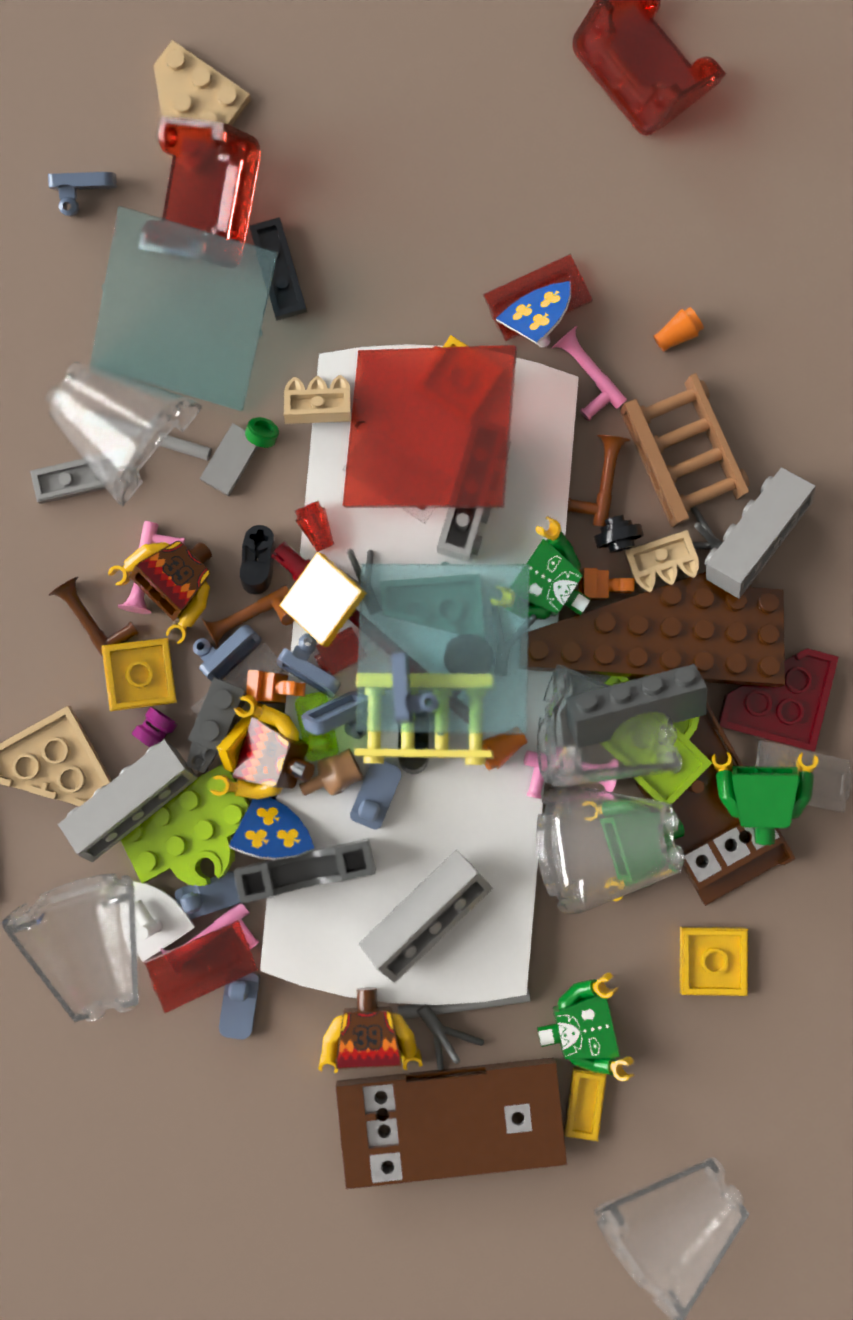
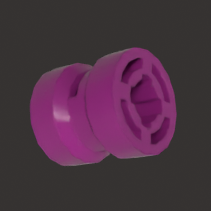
M151 706L145 714V721L143 724L136 726L132 735L148 747L162 742L167 734L173 733L178 724Z

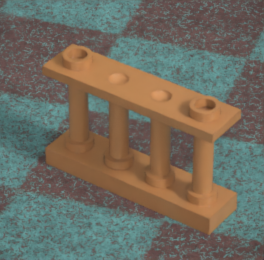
M696 373L690 375L684 383L686 391L646 408L644 405L639 406L637 399H633L624 403L620 410L671 528L684 523L689 518L687 513L690 512V508L731 490L736 500L749 493L747 488L750 486L748 476L743 469L738 468L708 401L710 398L709 389L703 380H699ZM693 402L700 420L660 437L652 435L648 426L651 419ZM706 431L713 447L712 450L674 466L665 464L661 455L665 448ZM719 461L726 479L687 496L679 495L674 484L677 482V478Z

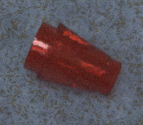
M319 500L294 511L298 518L295 520L312 546L315 547L316 552L335 544L332 539L326 508L321 507Z

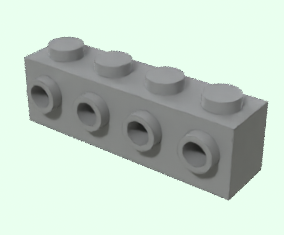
M475 419L437 545V553L469 562L471 554L478 555L483 536L477 535L481 522L485 524L488 522L492 504H488L487 499L490 491L497 492L502 473L496 472L499 459L506 461L511 441L505 440L508 428Z
M782 467L774 477L769 476L761 487L759 497L755 501L751 499L742 512V519L737 525L733 523L729 526L721 546L718 549L714 547L707 555L704 562L706 565V580L740 599L811 506L816 486Z
M166 740L151 746L142 758L134 764L125 767L118 777L108 785L97 789L93 797L67 814V817L58 825L77 855L93 863L198 779L191 768L186 766V761L176 748Z
M456 850L430 876L420 883L404 901L396 906L379 925L371 930L359 945L374 966L392 982L396 983L493 888L474 866Z

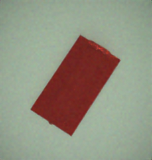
M571 254L483 295L490 314L505 342L520 334L501 324L496 318L518 299L534 290L551 284L570 281L571 298L565 314L592 302L593 299L585 285L583 276L580 274Z
M238 920L144 962L153 990L160 1001L164 1013L258 970L249 948L250 945Z

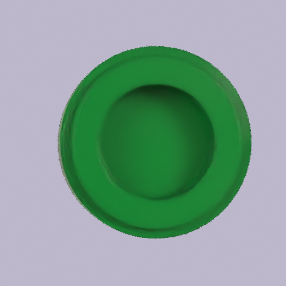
M256 417L249 420L245 436L252 444L262 448H269L275 445L279 436V429L271 420Z

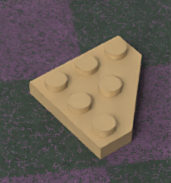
M172 40L154 64L167 151L170 158L196 175L251 101V96L247 91Z
M71 706L64 707L0 743L1 785L18 788L80 807L93 797L97 789L108 785L112 781Z

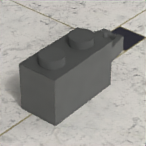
M213 678L188 738L192 743L186 766L199 772H207L218 754L217 746L235 727L239 717L235 712V708L243 707L245 701L240 698L246 695V689L220 678Z

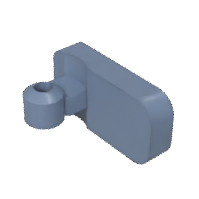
M113 172L48 174L49 188L59 191V210L67 216H75L79 211V204L76 201L77 189L117 188L116 174ZM71 204V208L68 210L67 206Z
M244 625L217 650L205 638L196 640L193 645V651L204 661L199 667L200 671L210 681L214 677L223 679L260 644L261 637L249 625Z
M310 634L302 635L298 645H296L292 652L286 648L282 650L277 658V665L323 694L334 698L341 686V682L308 662L310 654L317 647V641ZM308 642V643H310L311 645H310V646H306L304 643Z
M406 652L392 653L391 666L396 723L410 724L413 723L412 714L422 713L423 711L429 714L436 712L440 703L434 694L425 693L420 696L412 695L408 654ZM432 700V705L426 706L427 701Z
M351 691L311 709L302 715L304 728L312 734L320 735L345 724L344 730L347 735L355 739H361L367 731L366 724L362 722V714L368 713L369 697L358 691Z
M384 761V764H370L350 812V818L354 822L374 830L381 827L402 774L399 767Z
M233 871L227 872L220 879L216 876L211 877V884L187 885L177 889L175 898L183 908L184 913H187L190 919H194L239 904L240 901Z
M233 968L226 974L219 1022V1031L224 1037L246 1039L252 1033L260 984V974L258 972Z

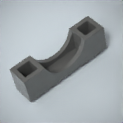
M695 664L566 697L567 725L577 748H582L610 740L622 723L642 713L660 712L668 715L674 723L706 715L707 686Z
M367 838L313 850L297 857L272 859L240 866L234 869L233 872L240 904L310 886L374 875L376 867L370 840Z

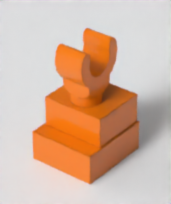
M583 568L580 570L583 576L578 582V591L589 597L590 601H604L609 598V592H634L635 578L609 579V570H597V568Z
M248 670L246 695L253 696L257 702L286 703V695L305 696L306 683L288 681V675Z

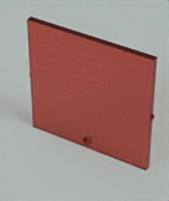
M515 345L434 346L433 348L358 350L343 506L345 508H419L420 510L426 508H504L517 347Z

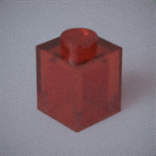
M352 627L338 633L328 647L321 644L316 645L319 654L314 656L320 668L325 672L330 671L333 677L369 658Z

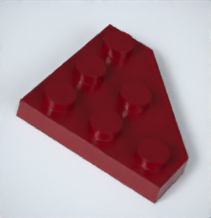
M806 648L785 660V685L782 687L741 685L725 694L718 719L721 728L815 752L839 657Z

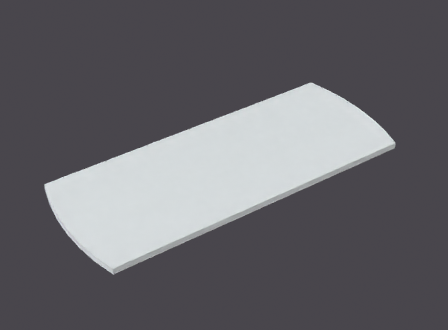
M410 344L358 347L319 354L317 376L325 381L327 388H330L332 381L338 375L343 376L350 385L351 421L312 423L300 556L305 560H312L317 552L322 553L337 567L358 581L347 555V550L352 549L364 577L368 550H373L371 586L381 608L380 582L480 574L485 640L492 647L494 654L493 665L488 674H492L495 677V691H487V697H483V740L518 726L524 733L527 744L522 746L499 769L495 767L490 771L484 765H465V759L429 758L424 771L419 774H409L402 770L398 758L384 757V761L399 767L402 775L381 827L376 830L354 822L350 818V812L364 780L350 785L343 792L334 796L330 795L324 787L304 796L299 786L303 781L299 779L293 789L283 788L281 793L277 795L276 800L286 805L300 818L310 834L314 850L369 838L376 873L342 882L310 886L267 898L260 971L304 987L351 998H357L358 988L372 987L377 988V1001L424 1005L479 1003L527 994L544 783L541 799L527 796L534 767L524 765V757L528 750L547 755L554 672L519 670L520 639L510 649L507 676L494 675L497 641L492 624L494 618L491 599L502 600L503 593L497 590L496 587L500 586L510 589L542 539L547 541V538L536 532L537 526L545 531L549 529L550 523L545 518L546 516L557 520L561 525V532L564 535L566 534L579 377L537 362L496 352L475 350L506 370L504 376L475 419L508 428L505 440L511 441L506 461L499 459L496 472H500L502 475L497 492L490 491L487 503L492 504L487 524L481 522L477 535L483 536L478 555L471 554L469 562L437 553V545L475 420L469 427L415 392V388L443 346ZM362 599L356 609L430 674H451L446 669L444 663L446 645L453 638L460 635L383 616V611L370 616ZM499 607L505 642H508L527 619H521L505 608ZM559 613L555 617L550 616L545 620H536L526 632L558 622ZM295 620L293 622L291 652L298 645L300 637L304 634H309ZM347 620L328 647L322 646L317 642L316 650L310 654L308 662L341 682V686L334 698L323 694L307 683L305 696L286 695L285 714L290 716L300 732V738L308 744L304 760L313 763L315 766L312 778L318 775L317 762L321 759L337 755L350 748L353 755L355 748L367 749L368 713L362 714V722L366 724L367 731L361 739H355L347 735L344 730L345 724L324 734H312L305 730L302 715L351 691H358L365 695V690H360L356 687V673L392 674L391 656L350 620ZM308 642L304 643L306 646H310V645H311V644L308 643ZM288 673V681L305 683ZM386 690V695L382 696L381 749H398L399 724L395 721L393 690ZM419 691V695L422 696V695L425 694V693H432V692H430V691ZM462 691L457 698L470 708V697L466 696V691ZM432 700L427 701L426 706H431ZM449 708L448 750H469V725ZM436 712L429 714V750H435ZM354 755L363 778H365L370 763H364V757ZM458 850L493 889L394 983L374 966L359 943L396 906L404 901L420 883L430 876L445 859Z

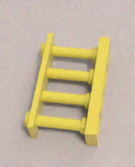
M356 673V687L360 690H365V695L369 696L367 749L355 748L354 750L355 756L364 757V763L384 764V757L465 759V765H486V759H494V752L492 750H483V697H487V691H495V677L492 674H410L412 695H419V691H433L432 694L439 699L440 705L435 713V750L415 749V714H412L413 723L401 724V749H381L382 696L386 695V690H393L392 674ZM453 691H466V696L470 697L469 750H448L449 697H453Z

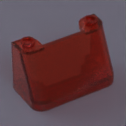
M595 0L573 36L572 46L574 53L640 134L648 136L659 131L716 87L726 75L725 71L712 57L704 56L697 59L692 65L653 19L660 8L661 0Z
M162 116L158 141L161 149L166 154L173 156L162 221L151 219L145 224L141 232L139 249L219 267L235 268L241 262L260 161V144L254 136L224 122Z

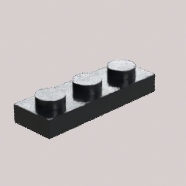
M280 217L250 225L249 228L276 321L306 313V305Z

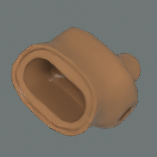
M348 748L337 755L318 761V775L311 778L308 782L300 783L299 786L304 796L323 787L330 795L334 796L343 792L350 785L364 780L352 751Z

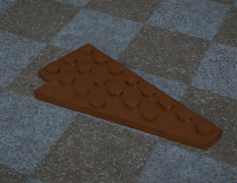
M706 572L697 574L695 578L689 577L674 582L673 585L668 584L653 589L652 592L647 591L582 613L581 615L526 632L520 638L519 670L643 678L695 664L704 682L767 687H782L785 685L784 589L751 587L750 584L739 599L706 580Z

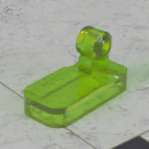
M321 692L305 694V696L298 697L295 702L302 740L308 744L306 758L309 761H317L339 754L335 729L324 734L315 735L304 728L302 715L311 709L329 702L328 697Z

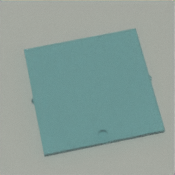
M118 206L105 283L101 287L103 294L90 366L242 411L244 409L258 341L263 335L261 327L278 252Z
M442 562L441 564H361V588L367 594L360 602L356 731L437 733L438 736H443L445 733L526 734L529 565L449 564L448 562ZM406 652L408 654L412 695L420 696L425 693L434 694L440 703L436 712L429 714L423 711L422 713L412 714L413 723L410 724L396 723L391 666L392 653ZM432 700L427 701L426 706H431Z

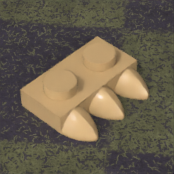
M338 375L328 389L325 381L321 377L316 376L310 381L307 390H305L302 381L297 377H293L287 383L284 390L285 424L351 421V391L348 381L343 376Z
M688 530L625 551L635 583L648 592H652L656 577H660L666 583L673 585L677 577V570L681 569L692 578H695L698 573L699 560Z

